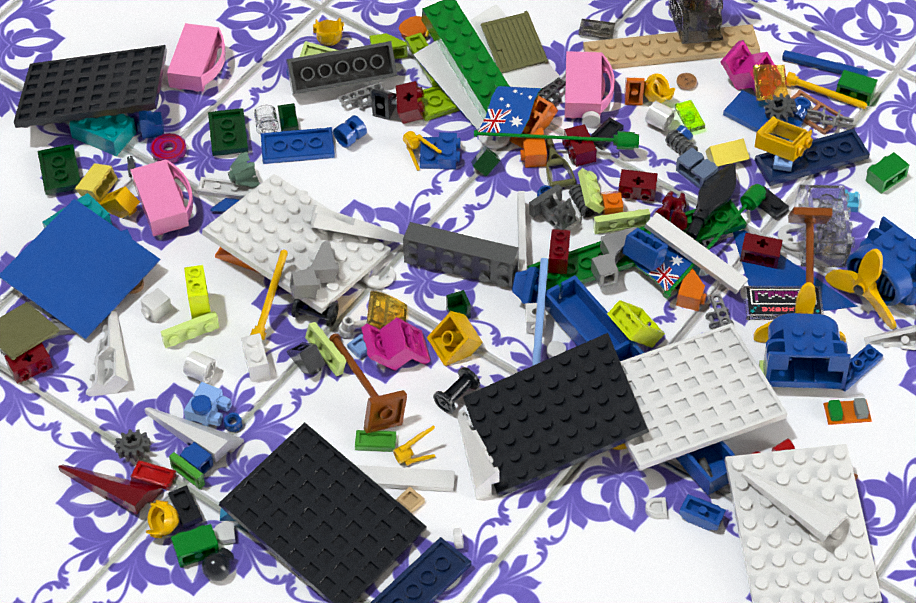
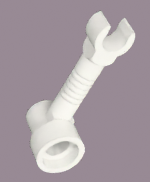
M381 315L370 320L356 321L351 316H345L339 325L338 334L343 338H350L355 328H361L366 323L373 327L383 328L388 323L382 321H387L388 315Z

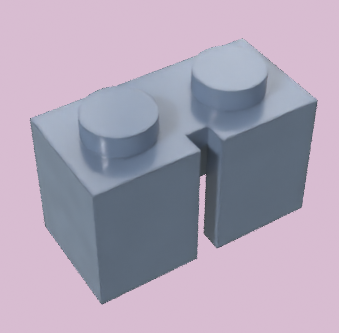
M690 148L679 156L676 162V171L699 189L719 169L715 163L707 158L704 159L703 154L694 148Z

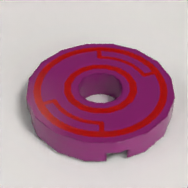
M173 133L162 134L156 137L150 146L151 155L157 159V162L166 159L171 163H176L179 161L178 159L185 156L187 151L185 140ZM168 147H171V148H172L171 150H164L165 148H168Z

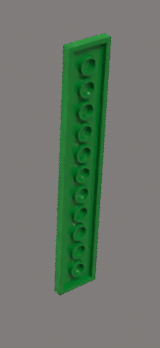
M731 199L711 216L704 228L701 227L695 241L701 244L703 240L716 237L735 216L738 209ZM695 209L684 212L688 220L687 227L683 230L684 233H686L692 222L691 217ZM741 214L724 232L725 235L746 228L747 223ZM645 226L639 228L649 235L651 234L649 230L644 228ZM601 241L569 251L567 274L548 273L547 269L546 291L556 285L560 286L561 291V282L574 275L582 284L596 280L591 271L592 258L603 255L600 249ZM626 255L616 264L618 272L635 266L630 257ZM540 262L528 265L527 269L529 267L540 269Z

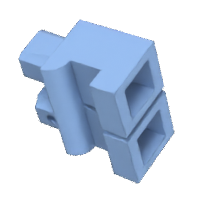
M201 382L184 409L185 419L202 423V425L207 427L210 424L220 426L223 414L218 411L219 409L229 411L232 406L231 399L223 396L221 389ZM198 395H206L211 400V411L205 415H197L192 411L191 401Z

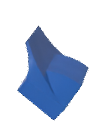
M529 267L527 270L515 273L512 293L524 305L525 303H537L539 268Z
M689 494L686 496L679 511V514L688 523L705 530H718L726 513V509Z

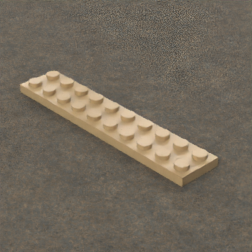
M753 24L583 42L584 52H602L612 69L722 58L741 40H744L751 54L760 53V46Z

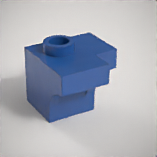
M139 111L137 127L138 132H142L143 139L156 138L164 134L162 112Z

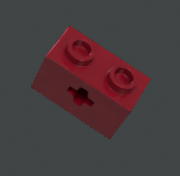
M416 81L396 85L397 113L403 124L423 119L425 106L422 98L424 97V92Z
M585 124L564 129V136L591 137ZM562 139L563 146L568 149L569 159L573 160L575 167L596 162L597 149L593 141Z
M621 169L618 192L625 199L654 202L658 173Z
M552 229L548 273L567 274L571 230Z
M745 233L740 261L777 269L783 240Z
M42 342L16 357L15 360H11L7 355L4 356L7 367L17 384L53 368L50 356Z

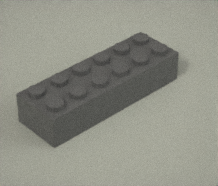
M391 41L286 59L292 95L397 76Z
M413 222L409 223L403 237L404 263L442 271L447 274L459 275L464 278L480 280L502 287H513L515 273L519 270V247Z

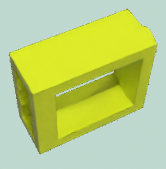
M203 265L184 267L192 319L211 312Z
M619 300L607 313L631 341L653 348L665 334L643 308Z

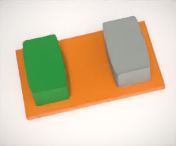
M854 398L852 401L829 400V402L823 403L828 425L872 422L867 399Z

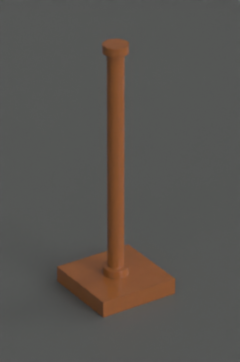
M793 207L788 215V223L806 224V283L810 282L814 285V224H827L832 217V208Z
M337 333L331 335L329 340L334 343L338 351L345 357L347 364L371 397L367 401L363 427L365 432L371 433L403 425L407 393L401 390L378 395L342 343L341 336Z

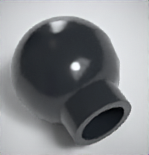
M221 548L218 552L211 553L205 557L202 563V571L205 577L215 582L227 578L231 571V562L234 559L233 553L226 548Z

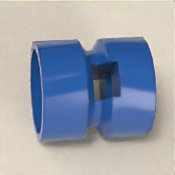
M352 115L344 123L335 127L333 134L342 147L348 148L356 140L367 134V128L361 118Z

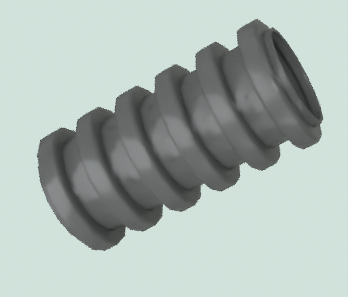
M676 129L667 134L665 142L681 153V155L690 148L698 151V147L694 146L681 133H678Z
M577 184L571 187L568 193L579 212H581L582 217L592 216L595 211L585 206L581 185Z

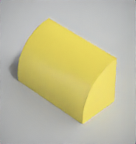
M744 138L709 146L705 151L708 160L715 163L717 167L750 159Z
M94 163L75 189L81 196L88 193L100 203L118 178L112 166Z

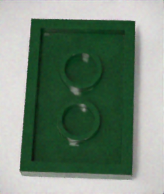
M243 108L208 112L213 156L249 152Z
M70 144L37 151L45 195L75 190L81 180L74 145Z

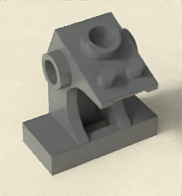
M558 184L529 202V214L533 218L542 214L554 228L564 230L577 221L576 211L573 208L571 199L568 198L567 201L560 202L562 201V188Z

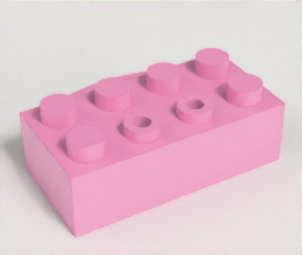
M185 23L167 71L169 87L179 90L186 89L203 92L206 84L219 74L226 58L224 38L219 27ZM221 48L222 53L220 59L216 63L218 49Z
M566 51L565 118H582L583 114L588 111H594L601 115L610 104L614 94L615 79L609 61L602 52ZM603 73L608 75L611 87L605 99H603L605 93Z
M165 159L130 169L135 190L153 236L189 226L188 221L193 210L192 189L188 179L178 167ZM174 179H179L188 192L189 202L187 207L184 206L183 193Z

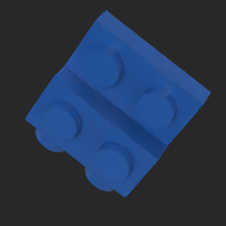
M439 132V137H423L442 152L438 153L421 142L420 169H456V162H460V151H457V148L460 149L461 138H457V133Z

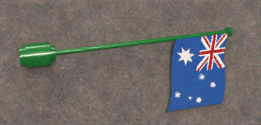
M498 86L491 97L483 123L479 130H474V137L478 135L613 142V146H616V149L634 150V148H639V134H635V132L617 131V135H613V138L522 134L529 121L534 101L541 88Z
M755 184L750 186L741 196L742 208L711 241L706 249L709 250L745 209L752 211L757 208L766 195V190L762 185ZM669 245L664 264L654 271L630 258L639 270L653 279L664 290L663 297L669 299L671 292L695 266L694 263Z

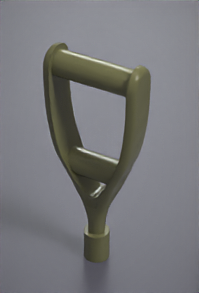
M545 139L547 148H549L546 164L548 186L553 187L558 184L560 187L576 185L573 171L568 162L555 151L553 140ZM563 165L570 179L552 182L549 167Z

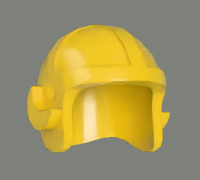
M340 17L336 21L326 19L318 22L315 19L313 33H316V38L321 44L333 46L342 38L344 22H341Z
M655 73L649 75L647 80H645L644 95L648 101L663 103L666 100H671L674 96L675 88L669 87L667 79L662 74Z
M156 500V503H150L152 507L148 512L147 518L151 530H146V533L150 534V537L162 538L171 534L179 524L177 510L171 504H168V501Z

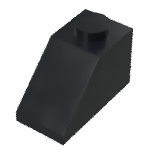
M372 89V115L390 120L397 106L396 93Z
M302 342L287 350V354L303 373L314 375L321 371V367L326 365L317 345L314 343Z

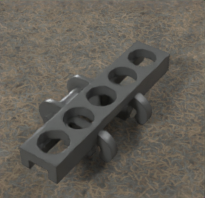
M558 77L538 95L545 97L544 99L553 103V105L557 102L560 103L562 98L556 93L565 86L566 82Z

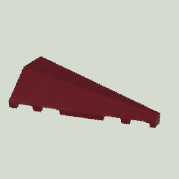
M62 464L58 466L59 471L102 498L106 500L107 498L112 499L136 515L147 503H153L163 492V488L69 465Z

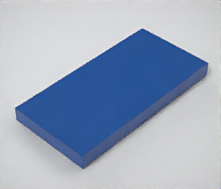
M744 90L723 111L724 116L755 132L770 119L766 117L764 106L768 105V103ZM795 116L787 117V123L797 127L803 125V120ZM770 133L771 135L789 141V139Z
M332 127L261 133L263 164L335 158Z

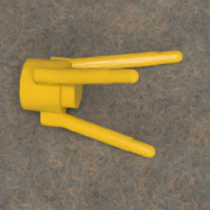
M408 131L403 135V141L407 146L406 148L417 171L420 168L413 149L419 147L420 141L436 152H442L424 139L421 134L416 135L415 132Z
M433 425L422 431L404 445L394 449L393 454L399 464L405 462L406 466L415 462L435 458V454L411 459L414 453L410 447L434 430L435 426Z

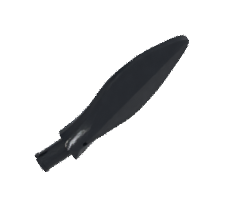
M734 164L724 167L701 186L698 192L697 206L691 217L692 222L686 231V234L694 240L697 239L701 227L704 228L711 216L732 198L736 189V168Z

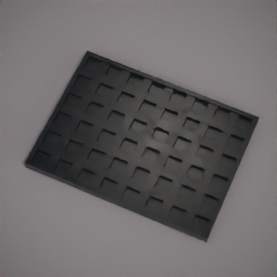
M166 45L30 63L14 118L15 128H28L35 125L44 126L50 123H63L72 120L80 121L87 118L116 116L123 113L131 114L138 111L157 109L167 55Z
M608 333L463 396L473 428L478 432L486 446L488 455L492 457L493 466L499 469V482L493 484L499 497L649 432Z
M306 422L296 429L219 502V506L329 603H355L427 528L424 523Z

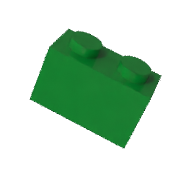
M843 70L836 92L866 102L867 106H869L875 94L878 80Z
M893 152L888 156H884L881 161L875 165L872 164L867 169L865 181L882 194L907 177L910 164Z
M211 524L201 525L196 529L179 532L171 536L180 568L202 561L209 554L219 551L218 542Z

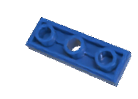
M868 343L850 359L845 389L842 390L846 392L882 360L884 355Z

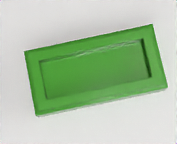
M356 430L355 450L393 452L396 447V431L366 433L365 430Z
M175 452L169 456L170 465L173 470L198 489L205 485L203 473Z

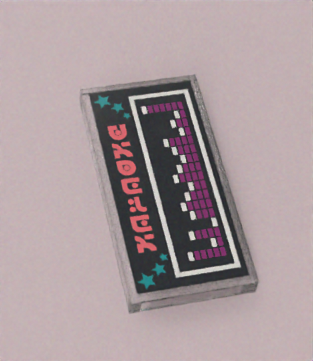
M744 286L746 320H774L781 315L795 313L796 298L802 286ZM814 286L816 302L813 314L824 315L820 286Z

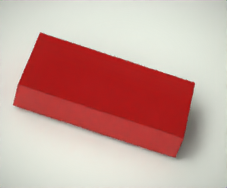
M138 460L130 477L132 481L158 486L169 491L177 473L175 470Z

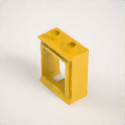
M773 116L756 132L754 147L794 162L799 156H802L807 148H810L813 138H811L812 130L807 131L806 129L778 120ZM770 133L792 140L793 142L776 137L774 135H771Z

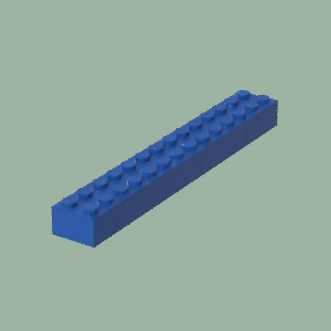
M575 275L561 282V291L559 285L546 291L545 309L577 346L608 333L620 361L644 353L634 341L629 340L607 315V310ZM720 441L676 457V460L709 496L729 484L725 457L736 455L724 441ZM704 457L713 477H710L697 461L700 458Z

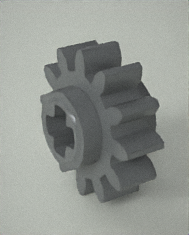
M780 93L779 97L773 95V100L767 99L768 105L764 106L767 118L771 119L774 116L776 119H784L786 122H788L787 117H794L793 112L797 111L794 98L791 99L789 94L785 97L782 93Z
M129 429L127 434L121 433L122 438L115 439V451L120 459L125 457L126 462L130 458L137 462L139 456L145 458L144 452H150V438H148L146 432L141 434L140 429H137L136 432H132Z

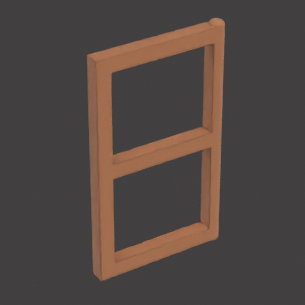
M798 90L791 97V99H795L801 95L815 103L816 106L811 110L817 111L819 108L826 107V111L835 116L838 114L837 111L801 90ZM806 117L803 120L805 124L823 135L833 128L832 125H828L823 129L812 121L806 120Z

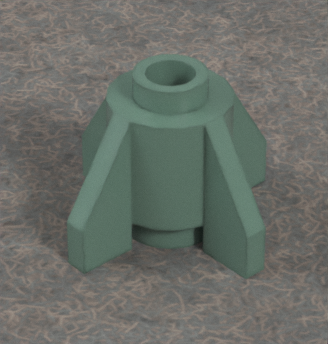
M247 152L241 153L230 166V171L228 172L229 179L236 185L255 188L260 185L256 176L255 163L248 162L250 158Z

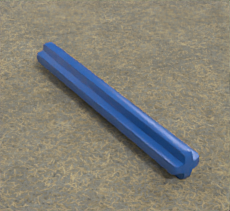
M784 50L782 60L839 74H842L843 70L868 76V70L788 50Z

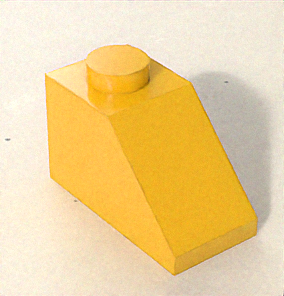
M124 186L108 193L99 204L108 213L123 218L127 215L132 216L137 211L136 207L140 201Z

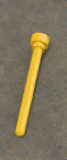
M790 71L785 79L784 85L792 87L797 85L862 109L867 107L866 102L801 80L795 73Z
M285 249L280 251L257 326L255 325L254 329L252 328L250 335L260 333L262 340H265L267 334L265 332L266 321L288 255Z

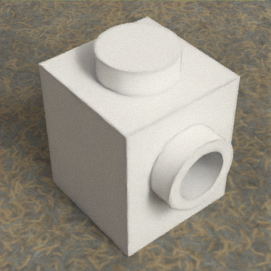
M159 288L146 294L140 300L142 314L154 322L173 310L170 297Z
M525 303L526 333L535 334L537 303ZM544 308L543 333H546V312H545V308Z

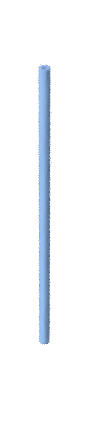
M541 258L532 366L540 363L548 269L547 258Z

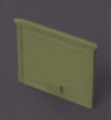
M527 10L524 13L480 24L493 59L501 73L548 63Z
M25 302L0 317V350L11 360H15L16 357L60 332V330L33 306Z

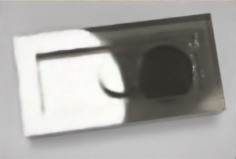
M583 18L579 27L580 36L613 39L615 23Z

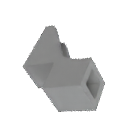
M636 227L601 236L600 249L603 255L592 258L591 271L599 287L618 281V268L616 264L625 256L622 252L626 235L635 230Z
M330 241L322 242L309 268L291 272L289 285L293 299L316 298L317 290L320 289V283L335 282L336 274H339V264L335 263V250L331 248Z

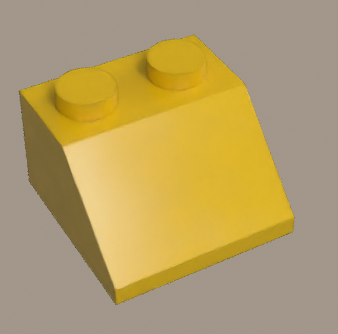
M450 311L427 337L444 366L471 356L483 343L466 315Z

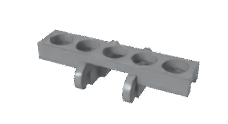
M381 82L338 96L342 107L354 103L362 110L363 106L369 104L372 106L371 92L369 91L377 88L384 90ZM367 96V101L361 103L359 99Z
M823 107L822 112L808 109L806 120L820 122L822 126L827 124L832 125L833 128L840 126L852 129L854 118L840 116L841 110H838L837 116L825 114L826 107Z
M721 294L710 295L714 311L708 312L705 315L706 319L710 320L709 328H719L730 323L734 325V322L729 318V309L725 307Z

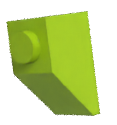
M387 33L369 36L370 45L391 41L394 59L408 57L407 42Z

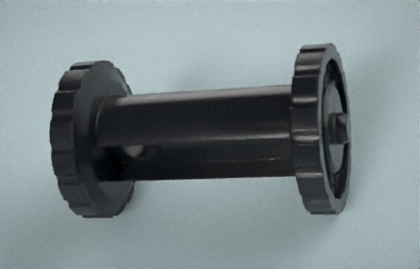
M294 299L291 311L292 317L298 318L300 314H305L326 320L327 327L332 328L334 326L339 310L338 303L333 302L324 312L319 313L309 305H307L308 309L304 310L303 306L307 304L300 299Z
M460 368L458 370L459 379L445 392L437 391L433 395L436 405L444 412L452 414L456 410L454 403L469 388L476 390L480 386V380L477 375L469 368Z

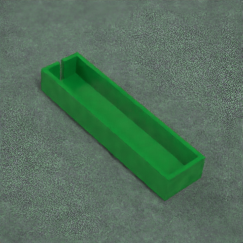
M441 0L422 8L421 20L434 42L436 41L484 120L491 97L497 87H510L456 0Z

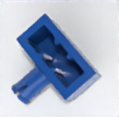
M636 228L626 235L622 253L654 271L664 264L668 245L657 236L653 237L643 230Z

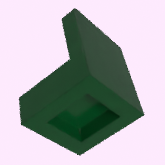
M295 103L277 105L281 131L299 130Z
M484 146L471 163L479 172L488 176L500 162V158L491 149Z
M462 290L446 295L447 312L453 311L464 314L470 319L471 304L465 291Z

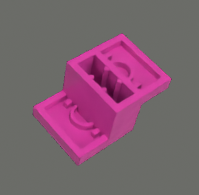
M744 40L738 41L720 61L736 90L753 88L758 98L766 101L783 81L768 52L751 54Z
M396 317L380 330L368 323L361 327L363 340L367 347V355L371 360L394 371L411 359L424 365L430 362L422 330Z

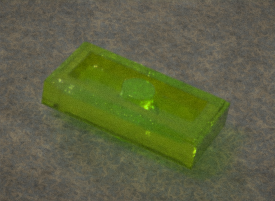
M692 100L675 104L677 114L690 132L705 129V123Z

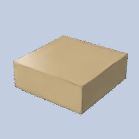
M411 487L407 488L396 498L411 513L416 511L425 502V498Z

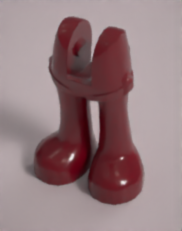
M669 191L662 200L663 206L656 210L655 213L657 212L669 221L670 211L674 210L671 223L683 231L688 224L687 216L683 212L687 207L686 196L684 193H680L679 198L673 197L674 191Z

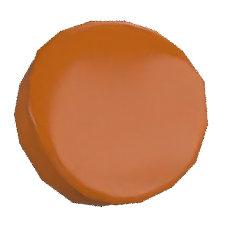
M421 16L410 17L399 25V31L404 40L405 37L422 33L424 38H426L427 28L423 24Z

